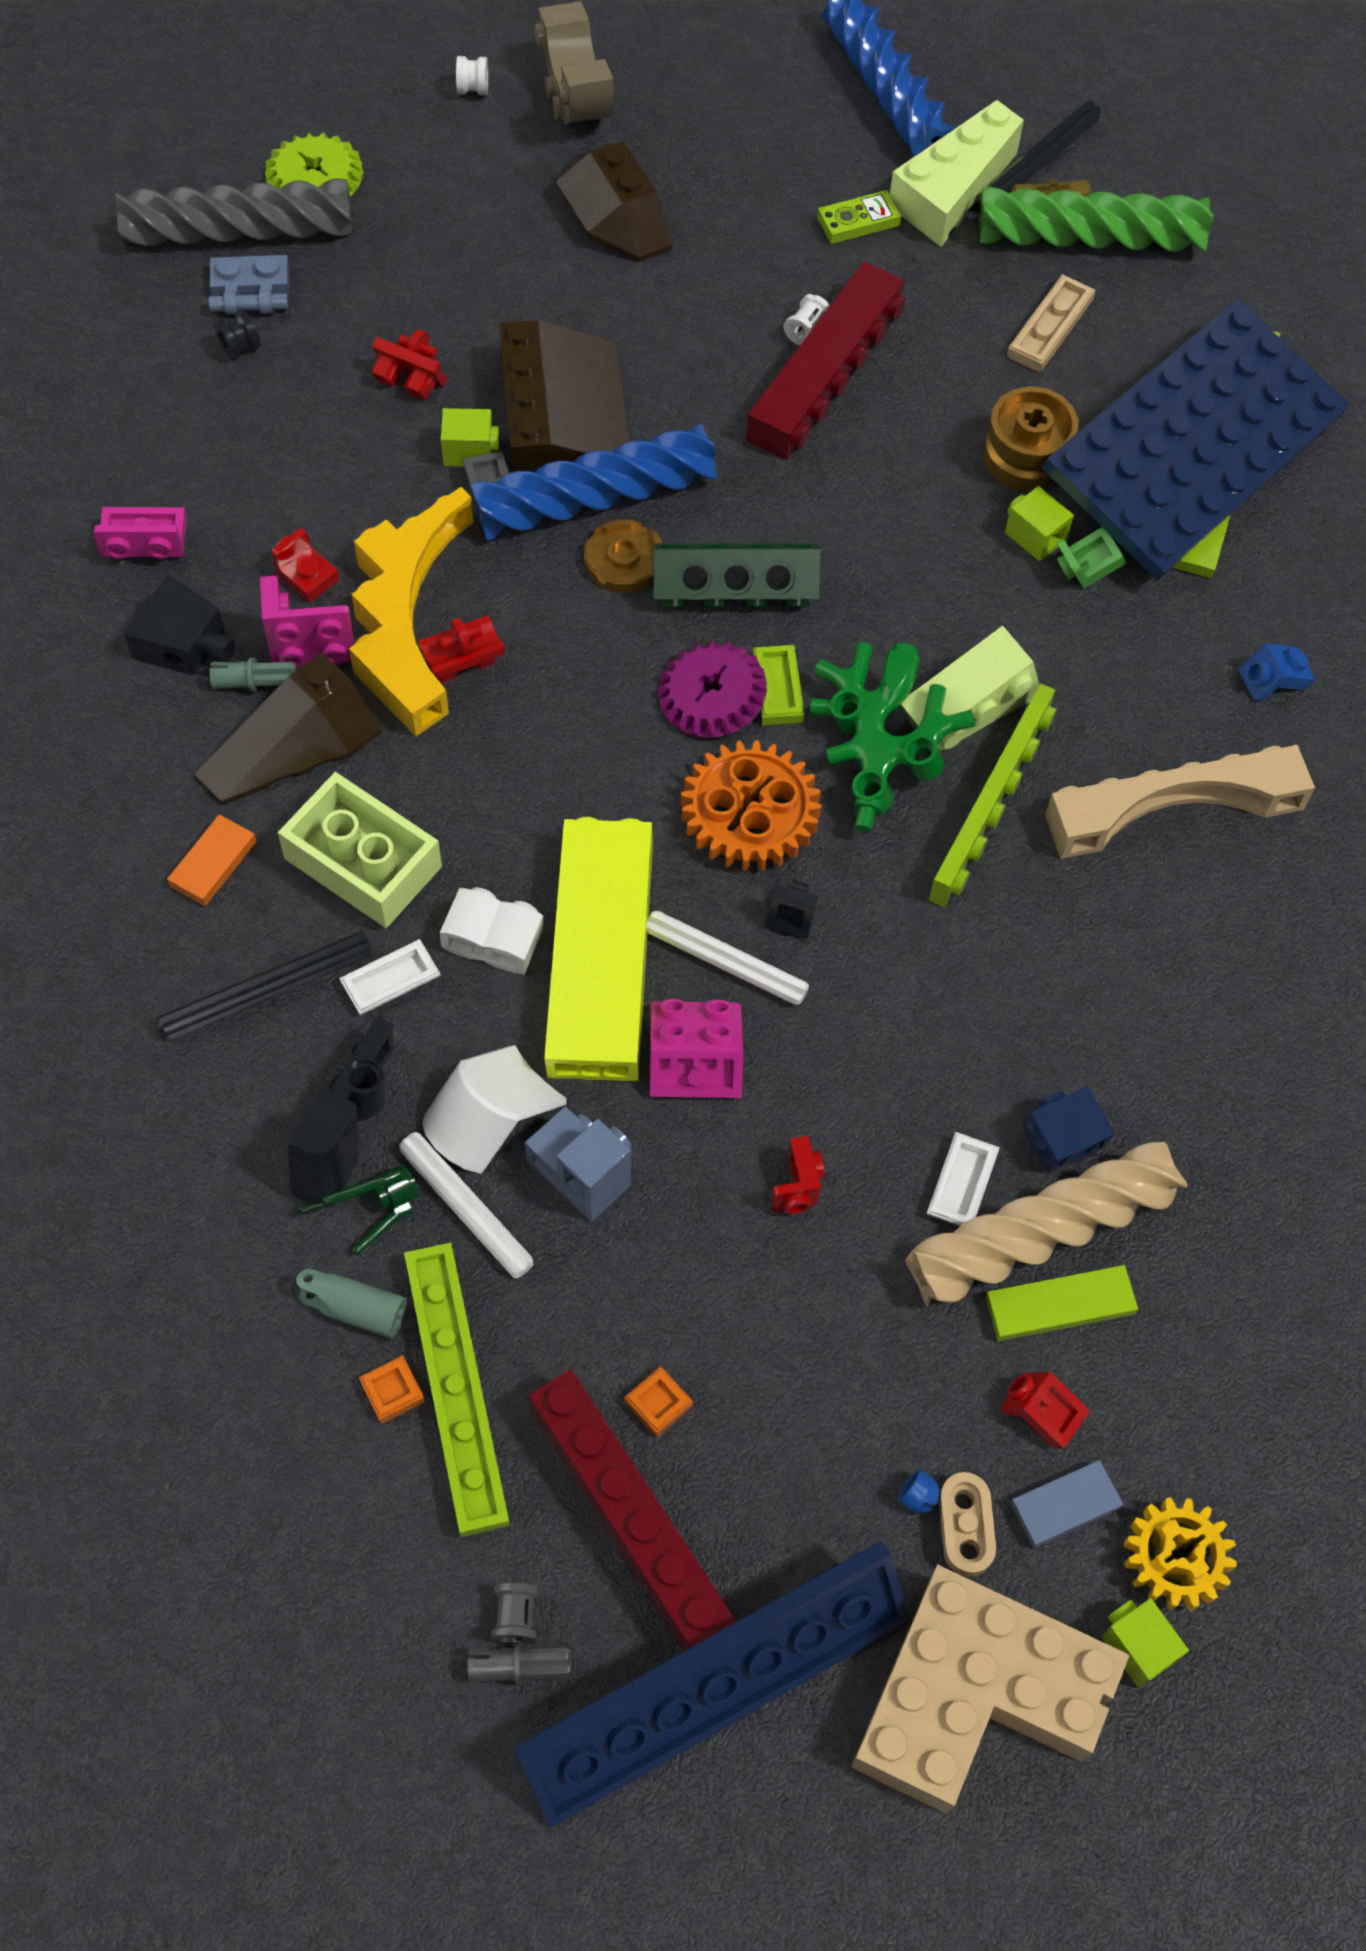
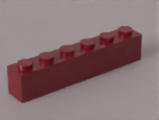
M864 261L748 413L746 441L785 460L790 457L796 447L801 449L805 445L813 424L824 419L829 410L830 401L835 395L840 396L844 392L853 370H860L873 343L878 345L883 339L887 324L891 319L896 320L901 315L906 302V298L902 297L904 279Z
M572 1369L529 1394L531 1413L683 1650L686 1651L715 1635L721 1629L736 1623L735 1618Z

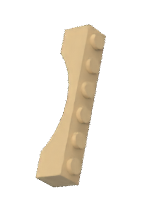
M1298 745L1283 748L1271 746L1258 753L1243 756L1230 754L1217 761L1202 764L1190 762L1177 769L1162 772L1159 770H1149L1136 777L1121 780L1118 778H1108L1096 785L1081 788L1076 786L1064 787L1052 793L1045 817L1060 859L1102 851L1111 838L1127 824L1149 812L1168 806L1190 803L1220 804L1242 809L1266 818L1304 810L1315 786Z

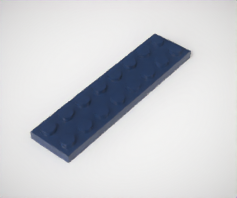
M879 1541L871 1547L854 1554L848 1560L810 1579L805 1584L777 1600L767 1603L754 1613L729 1627L721 1629L708 1639L683 1653L675 1655L669 1661L637 1679L629 1681L621 1688L591 1705L581 1708L575 1714L514 1747L515 1754L550 1828L908 1623L910 1617L890 1551L882 1541Z

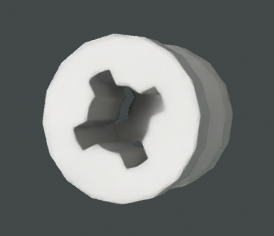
M457 56L456 88L458 95H465L468 91H476L479 95L487 96V57L468 60L466 56Z

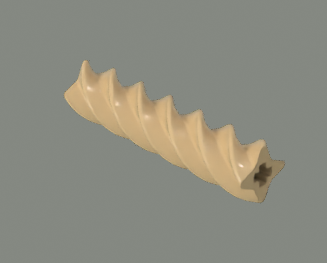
M1164 1141L1149 1142L1129 1150L1119 1160L1104 1161L1088 1168L1078 1178H1067L1047 1186L1037 1196L1015 1199L1006 1204L996 1214L974 1217L962 1224L954 1233H941L931 1236L911 1251L905 1259V1263L916 1280L927 1307L932 1298L942 1302L954 1303L966 1296L974 1280L991 1284L1005 1280L1016 1261L1030 1265H1039L1046 1262L1053 1253L1057 1242L1079 1247L1091 1240L1098 1224L1114 1228L1126 1227L1135 1216L1139 1205L1157 1210L1168 1208L1176 1196L1177 1187L1188 1188L1187 1183L1175 1167L1167 1144Z

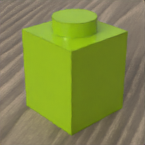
M443 408L441 446L444 466H464L463 458L499 451L500 427L492 426L491 409Z
M1038 486L1028 495H1020L1011 503L1007 511L1009 517L1005 533L1040 562L1059 547L1056 542L1063 538L1067 541L1074 515Z
M1152 1598L1139 1607L1136 1606L1133 1600L1119 1607L1107 1617L1112 1626L1101 1636L1106 1644L1129 1654L1125 1670L1138 1689L1189 1652L1187 1646Z

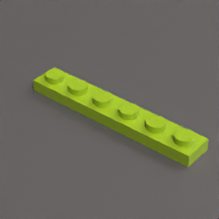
M1041 683L1039 684L934 878L929 901L945 908L952 893L960 896L970 875V872L965 870L970 859L978 862L988 841V838L983 836L988 826L993 829L997 827L1006 807L1001 801L1005 794L1014 795L1023 775V772L1018 771L1022 762L1030 764L1040 744V740L1035 739L1040 730L1047 732L1057 712V709L1051 706L1055 689Z
M446 1243L405 1252L404 1255L460 1536L465 1537L510 1526L452 1244Z

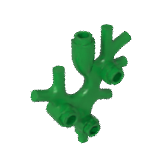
M859 642L856 644L852 664L847 669L839 668L823 659L815 667V674L833 683L840 691L831 700L813 698L810 705L811 715L834 717L842 732L854 735L850 741L844 744L826 748L830 765L853 759L861 764L862 771L854 778L852 789L856 796L854 809L858 812L854 828L863 833L871 832L874 817L885 813L893 803V793L887 782V777L894 767L900 764L908 765L915 778L919 780H932L941 773L944 767V760L938 748L939 742L948 734L976 726L972 709L952 715H945L942 712L947 689L942 685L932 684L929 687L920 725L913 732L905 736H894L886 732L884 721L909 696L914 686L920 658L917 655L918 650L906 643L894 644L892 650L887 652L881 682L874 691H866L864 689L873 646L868 643Z

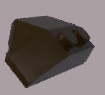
M624 141L608 144L572 158L556 180V188L588 238L612 250L629 254V258L637 262L672 251L671 238L657 192Z

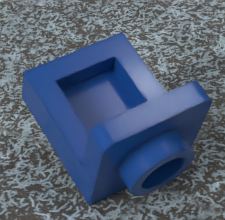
M1265 643L1239 668V673L1255 701H1263L1277 688L1305 690L1316 680L1308 667L1309 661L1307 656L1298 647Z

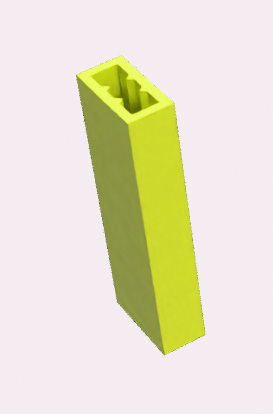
M581 817L577 820L564 819L544 1058L548 1078L639 1082L648 936L647 923L653 855L652 822H642L633 818L621 821H603L592 817Z

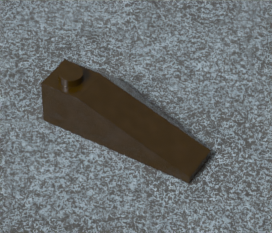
M321 652L288 676L194 773V776L221 805H225L270 788L275 780L297 773L298 777L312 772V766L334 759L335 762L347 759L379 736L382 730L351 680Z

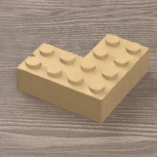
M937 1564L925 1588L851 1768L947 1814L956 1804L989 1718L1083 1762L1095 1749L1110 1709L1106 1705L1114 1698L1129 1654Z

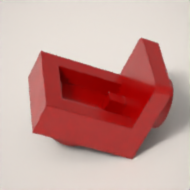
M809 1136L790 1139L787 1157L793 1183L772 1188L770 1203L773 1212L784 1210L786 1214H799L811 1209L812 1205L818 1204L821 1190L819 1179L824 1178V1165L820 1151H812Z

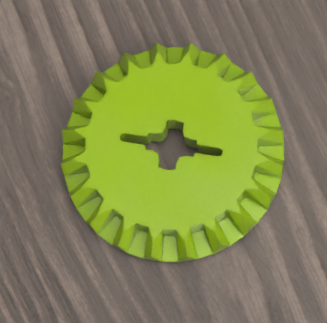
M308 132L305 138H299L294 135L291 143L281 141L280 149H273L271 151V158L266 160L265 176L266 182L278 189L292 181L302 180L319 187L325 181L340 178L347 180L351 197L361 184L363 167L358 151L352 149L350 142H341L338 135L329 139L325 132L321 133L318 137H313ZM311 166L314 168L307 171V167ZM320 166L321 172L316 171L315 169Z

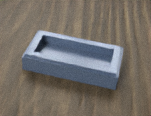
M1098 1460L1012 1499L1010 1505L1034 1549L1121 1509L1123 1503L1101 1461Z

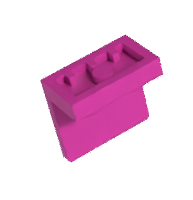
M260 577L262 621L272 662H293L296 668L308 663L321 652L335 665L351 661L349 648L355 643L348 606L291 610L289 593L280 592L278 577Z
M679 999L652 1002L650 1097L742 1098L743 1035L741 1004L719 999L709 1002H684Z

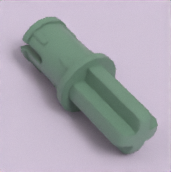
M254 657L249 658L248 661L212 662L210 682L213 689L249 688L253 692L257 691L258 686L281 685L297 669L293 662L257 663Z

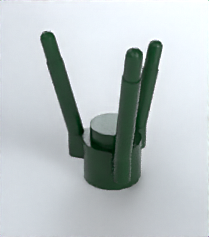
M401 1164L377 1176L375 1179L324 1196L322 1199L324 1204L306 1203L299 1206L298 1211L300 1214H305L371 1192L381 1210L390 1208L392 1212L352 1248V1253L359 1255L395 1222L413 1212L409 1202L418 1198L419 1192L411 1173Z

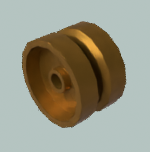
M1028 386L1013 389L1001 396L992 408L989 431L985 441L983 459L988 472L999 483L1014 490L1031 492L1038 486L1044 490L1056 484L1057 482L1041 467L1048 457L1078 433L1079 419L1074 407L1062 395L1047 388Z

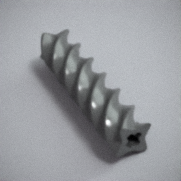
M340 178L325 181L319 187L299 180L287 183L280 189L271 184L261 182L249 185L242 191L225 184L216 185L209 188L203 194L194 188L186 186L172 189L165 196L148 188L136 190L126 198L115 192L118 234L122 236L124 245L131 241L137 245L155 246L167 240L181 244H193L207 237L215 241L231 242L245 235L253 239L269 240L278 237L282 233L296 238H307L316 235L320 231L335 236H345L353 233L350 191L348 190L347 180Z

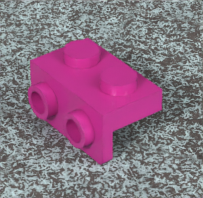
M102 507L101 523L94 526L93 533L100 556L116 559L126 557H153L157 559L183 557L187 515L185 507Z

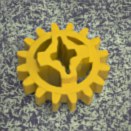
M1171 1497L1166 1498L1162 1502L1161 1512L1153 1504L1147 1506L1143 1511L1145 1520L1136 1517L1130 1525L1132 1531L1138 1536H1128L1123 1546L1135 1552L1134 1555L1124 1562L1125 1568H1138L1140 1574L1133 1582L1135 1588L1147 1583L1151 1588L1148 1599L1152 1598L1155 1601L1160 1595L1167 1597V1610L1171 1611L1178 1606L1180 1600L1184 1601L1188 1611H1194L1199 1606V1596L1205 1603L1211 1604L1218 1598L1214 1588L1224 1591L1231 1583L1229 1578L1222 1572H1231L1237 1566V1561L1225 1556V1553L1236 1546L1235 1540H1222L1220 1533L1227 1526L1225 1521L1217 1522L1213 1525L1208 1520L1212 1509L1207 1506L1200 1513H1196L1193 1511V1501L1190 1498H1187L1182 1503L1180 1509H1176ZM1178 1523L1188 1525L1195 1530L1180 1527ZM1150 1535L1153 1536L1151 1541L1156 1547L1155 1557L1152 1561H1150L1148 1554ZM1192 1545L1194 1546L1188 1553L1187 1558L1183 1557L1178 1560L1173 1559L1169 1563L1165 1562L1171 1556L1173 1550L1178 1551L1182 1548L1185 1550ZM1208 1547L1211 1553V1568L1204 1561L1206 1548ZM1164 1578L1180 1581L1182 1586L1172 1584Z

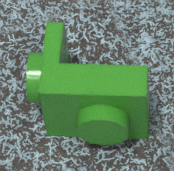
M1103 527L1070 547L1064 538L1056 542L1063 553L1061 557L1057 558L1068 580L1076 576L1083 589L1127 563L1113 538Z

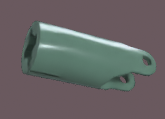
M305 1269L297 1275L296 1282L301 1289L299 1300L303 1305L319 1310L322 1314L334 1320L393 1339L400 1329L407 1307L406 1297L348 1277L325 1274L314 1269ZM311 1276L313 1279L310 1282H305L304 1278ZM309 1293L315 1294L313 1299H308L306 1296Z

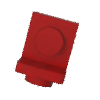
M299 528L290 536L283 537L271 551L276 575L308 603L312 602L340 580L338 570L310 546L308 533L302 528Z
M1027 1372L1018 1376L1010 1384L1007 1390L1009 1396L1000 1408L1007 1416H1021L1050 1446L1056 1449L1065 1448L1090 1412L1052 1372Z

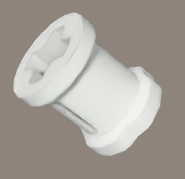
M805 295L800 302L798 312L788 317L783 325L786 336L800 346L830 307L827 301L818 295ZM817 308L818 312L814 315L813 312ZM799 326H802L803 329L800 332H798L797 330Z

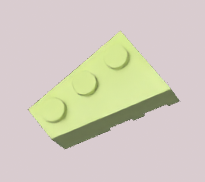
M1001 626L911 693L901 704L906 719L916 729L923 718L930 685L939 684L947 689L942 712L945 715H952L972 709L976 726L946 735L938 745L941 752L944 749L954 747L962 739L1029 703L1039 686V681L1032 659L1004 626Z

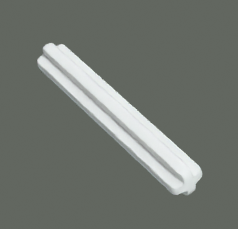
M653 911L648 917V934L794 1005L801 1004L809 987L807 982L660 911Z
M413 1132L399 1144L401 1154L509 1274L517 1279L528 1272L533 1266L531 1255L418 1132Z

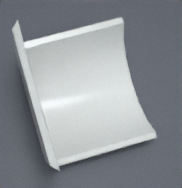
M516 1045L461 1060L426 1111L422 1124L426 1137L445 1158L465 1170L482 1174L518 1121L566 1105L567 1101L566 1097L552 1088L531 1068L520 1054Z

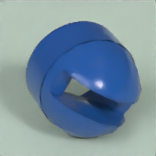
M919 1468L911 1475L901 1489L897 1502L917 1514L928 1513L933 1509V1505L940 1501V1489L938 1483Z

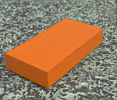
M219 814L167 878L169 887L206 907L257 842L255 834Z

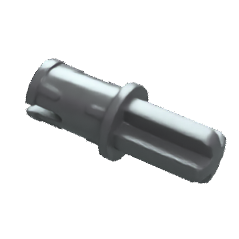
M516 1643L515 1648H469V1682L515 1681L516 1686H521L522 1680L567 1679L572 1672V1655L567 1648L522 1649V1643Z

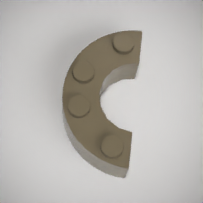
M578 1L538 8L540 23L534 24V32L537 46L544 48L549 74L544 79L548 100H552L555 119H562L564 124L567 125L611 117L614 107V79L606 59L595 60L589 19L582 2Z

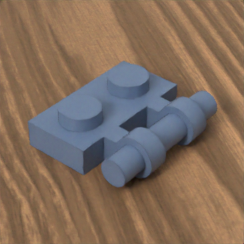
M268 255L210 258V290L212 295L209 296L210 312H225L229 316L235 315V313L242 310H260L261 314H273L274 310L288 309V256Z

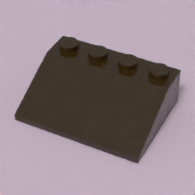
M540 320L499 323L512 472H535L547 463L554 461L574 462L578 457L592 451L612 452L618 446L629 442L616 341Z

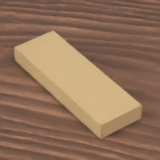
M1062 274L1008 347L1006 357L1041 373L1093 301L1096 290Z

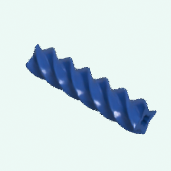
M828 0V5L821 13V17L831 27L837 41L847 51L852 64L862 73L868 88L878 97L883 111L894 122L899 135L910 146L914 157L959 126L949 125L942 121L944 101L926 98L928 77L910 74L909 65L912 54L894 50L893 41L896 30L884 29L878 26L879 6H868L862 3V0Z
M700 423L688 432L683 430L665 432L650 442L644 440L627 442L618 446L612 452L592 451L578 457L574 462L554 461L545 464L535 472H512L501 477L496 483L489 481L470 483L475 516L482 528L486 541L499 536L506 527L518 531L532 529L545 516L555 520H567L574 517L583 506L594 510L608 509L622 495L634 500H642L651 496L660 485L680 490L689 486L697 475L717 480L714 462L715 446L708 439L704 427Z

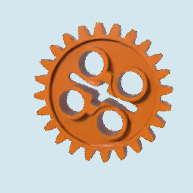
M755 740L751 750H746L741 741H737L735 752H730L726 746L720 745L719 758L707 752L705 754V766L695 763L693 765V777L685 778V791L681 792V806H683L681 819L687 822L686 834L687 836L697 835V849L710 846V860L717 858L720 854L725 855V867L729 868L734 860L737 859L741 860L743 871H747L750 861H756L761 871H764L766 860L770 858L780 867L783 864L784 852L796 858L798 856V845L808 847L811 834H816L817 819L820 818L822 805L819 804L821 791L814 788L815 775H804L806 764L804 761L792 765L791 751L784 753L781 757L777 756L776 744H772L766 752L761 751L758 740ZM748 777V778H751L752 780H751V781H742V780H739L738 778ZM771 779V781H770L766 786H764V787L762 788V786L765 784V782H766L767 780ZM775 799H784V800H787L788 802H787V803H778V802H775L774 800H775ZM724 807L728 810L721 812L716 811L713 808ZM740 822V824L734 831H729ZM760 829L764 831V833L754 834L749 832L748 830Z

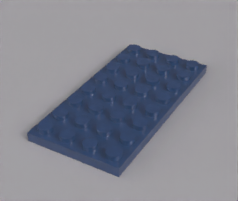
M1237 299L1048 457L1041 468L1158 581L1337 420L1350 404L1242 301Z

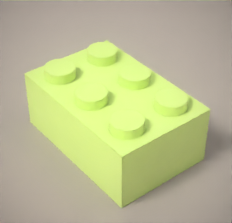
M334 772L278 831L285 860L384 928H387L442 867L439 841L337 772Z

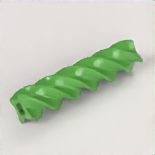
M983 187L978 227L980 229V243L983 244L995 243L1006 237L1017 245L1025 246L1031 245L1043 238L1048 243L1057 247L1070 246L1078 240H1082L1092 248L1101 249L1119 241L1123 246L1131 250H1142L1156 242L1163 249L1171 252L1181 251L1191 244L1206 252L1213 213L1210 211L1209 197L1195 200L1189 196L1171 195L1159 199L1149 194L1137 193L1122 198L1109 192H1095L1083 196L1069 190H1060L1046 195L1038 190L1029 188L1007 193L999 188Z

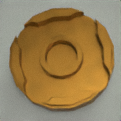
M616 519L606 522L594 530V534L584 544V567L590 579L601 588L615 593H633L645 589L653 583V543L663 542L656 531L652 528L650 531L642 527V523L639 521Z

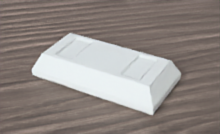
M419 939L339 979L359 1015H362L441 975Z
M955 1132L927 1215L957 1226H961L976 1217L1000 1147Z

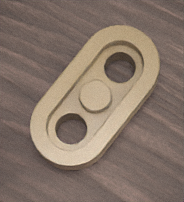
M961 1472L949 1477L940 1491L939 1511L943 1552L946 1563L954 1572L962 1576L974 1577L984 1573L996 1555L991 1494L987 1484L979 1476L968 1472ZM961 1494L968 1496L972 1502V1507L969 1509L959 1508L955 1503V1497ZM963 1544L972 1545L977 1551V1557L975 1559L964 1558L960 1553V1546Z

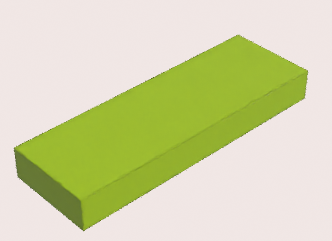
M1125 1265L988 1291L985 1296L998 1342L1132 1316L1139 1310Z

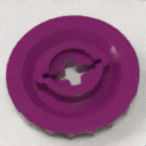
M712 639L709 645L700 646L695 642L693 649L687 652L680 650L677 659L674 661L668 660L665 673L660 674V685L657 691L661 710L674 727L692 736L714 738L726 736L742 729L758 715L766 699L767 681L764 668L760 666L757 657L748 654L744 646L736 648L730 641L725 645L717 644ZM715 681H718L719 691L711 689L708 693H705V683L712 685Z

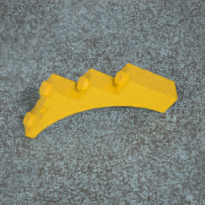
M462 487L449 495L440 497L433 506L418 516L407 519L398 529L386 519L376 527L365 530L359 538L354 540L358 567L371 580L361 584L357 591L351 594L355 617L370 633L360 637L349 648L353 672L415 737L449 714L446 689L427 667L415 642L413 614L420 586L432 563L452 539L474 522L471 496Z

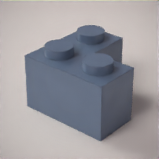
M565 1106L525 1142L526 1160L590 1222L631 1186V1143L618 1128L612 1126L609 1129L599 1119L592 1123L583 1114L576 1116Z

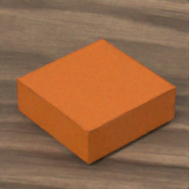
M403 1355L359 1377L360 1383L381 1424L425 1402L424 1396Z
M661 1366L624 1397V1403L656 1438L693 1407V1401Z

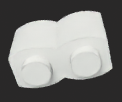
M475 887L472 890L459 888L440 931L441 947L456 955L484 961L496 968L525 975L543 931V915L538 913L534 906L523 901H515L514 903L501 902L496 899L493 893L483 888Z

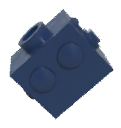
M1088 1086L1066 1096L1063 1091L1047 1096L1038 1103L1040 1108L1031 1111L1023 1124L1031 1140L1033 1150L1041 1158L1048 1173L1105 1148L1115 1135L1105 1113L1100 1109Z

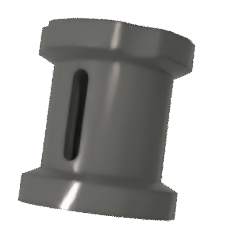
M501 1583L495 1585L494 1595L498 1598L496 1628L491 1630L490 1639L497 1643L511 1645L516 1643H522V1645L535 1643L537 1632L532 1630L533 1603L535 1599H538V1587L525 1583Z

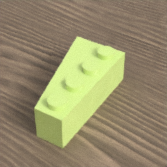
M996 100L893 171L890 196L901 216L942 247L948 239L949 232L954 226L958 227L965 218L967 210L977 201L976 195L982 191L983 187H986L995 180L1017 155L1024 120L1000 101Z

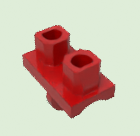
M418 329L411 337L402 334L399 337L398 345L376 337L372 348L377 354V358L371 372L376 381L391 387L394 386L401 371L410 375L404 385L406 392L425 401L435 385L444 387L448 377L446 374L441 373V364L433 360L437 356L438 349L429 345L430 336L428 332Z
M488 615L465 624L462 623L460 618L450 621L449 630L418 641L419 649L430 671L441 683L456 679L459 671L474 666L482 669L495 664L496 657L505 654V646L497 636Z

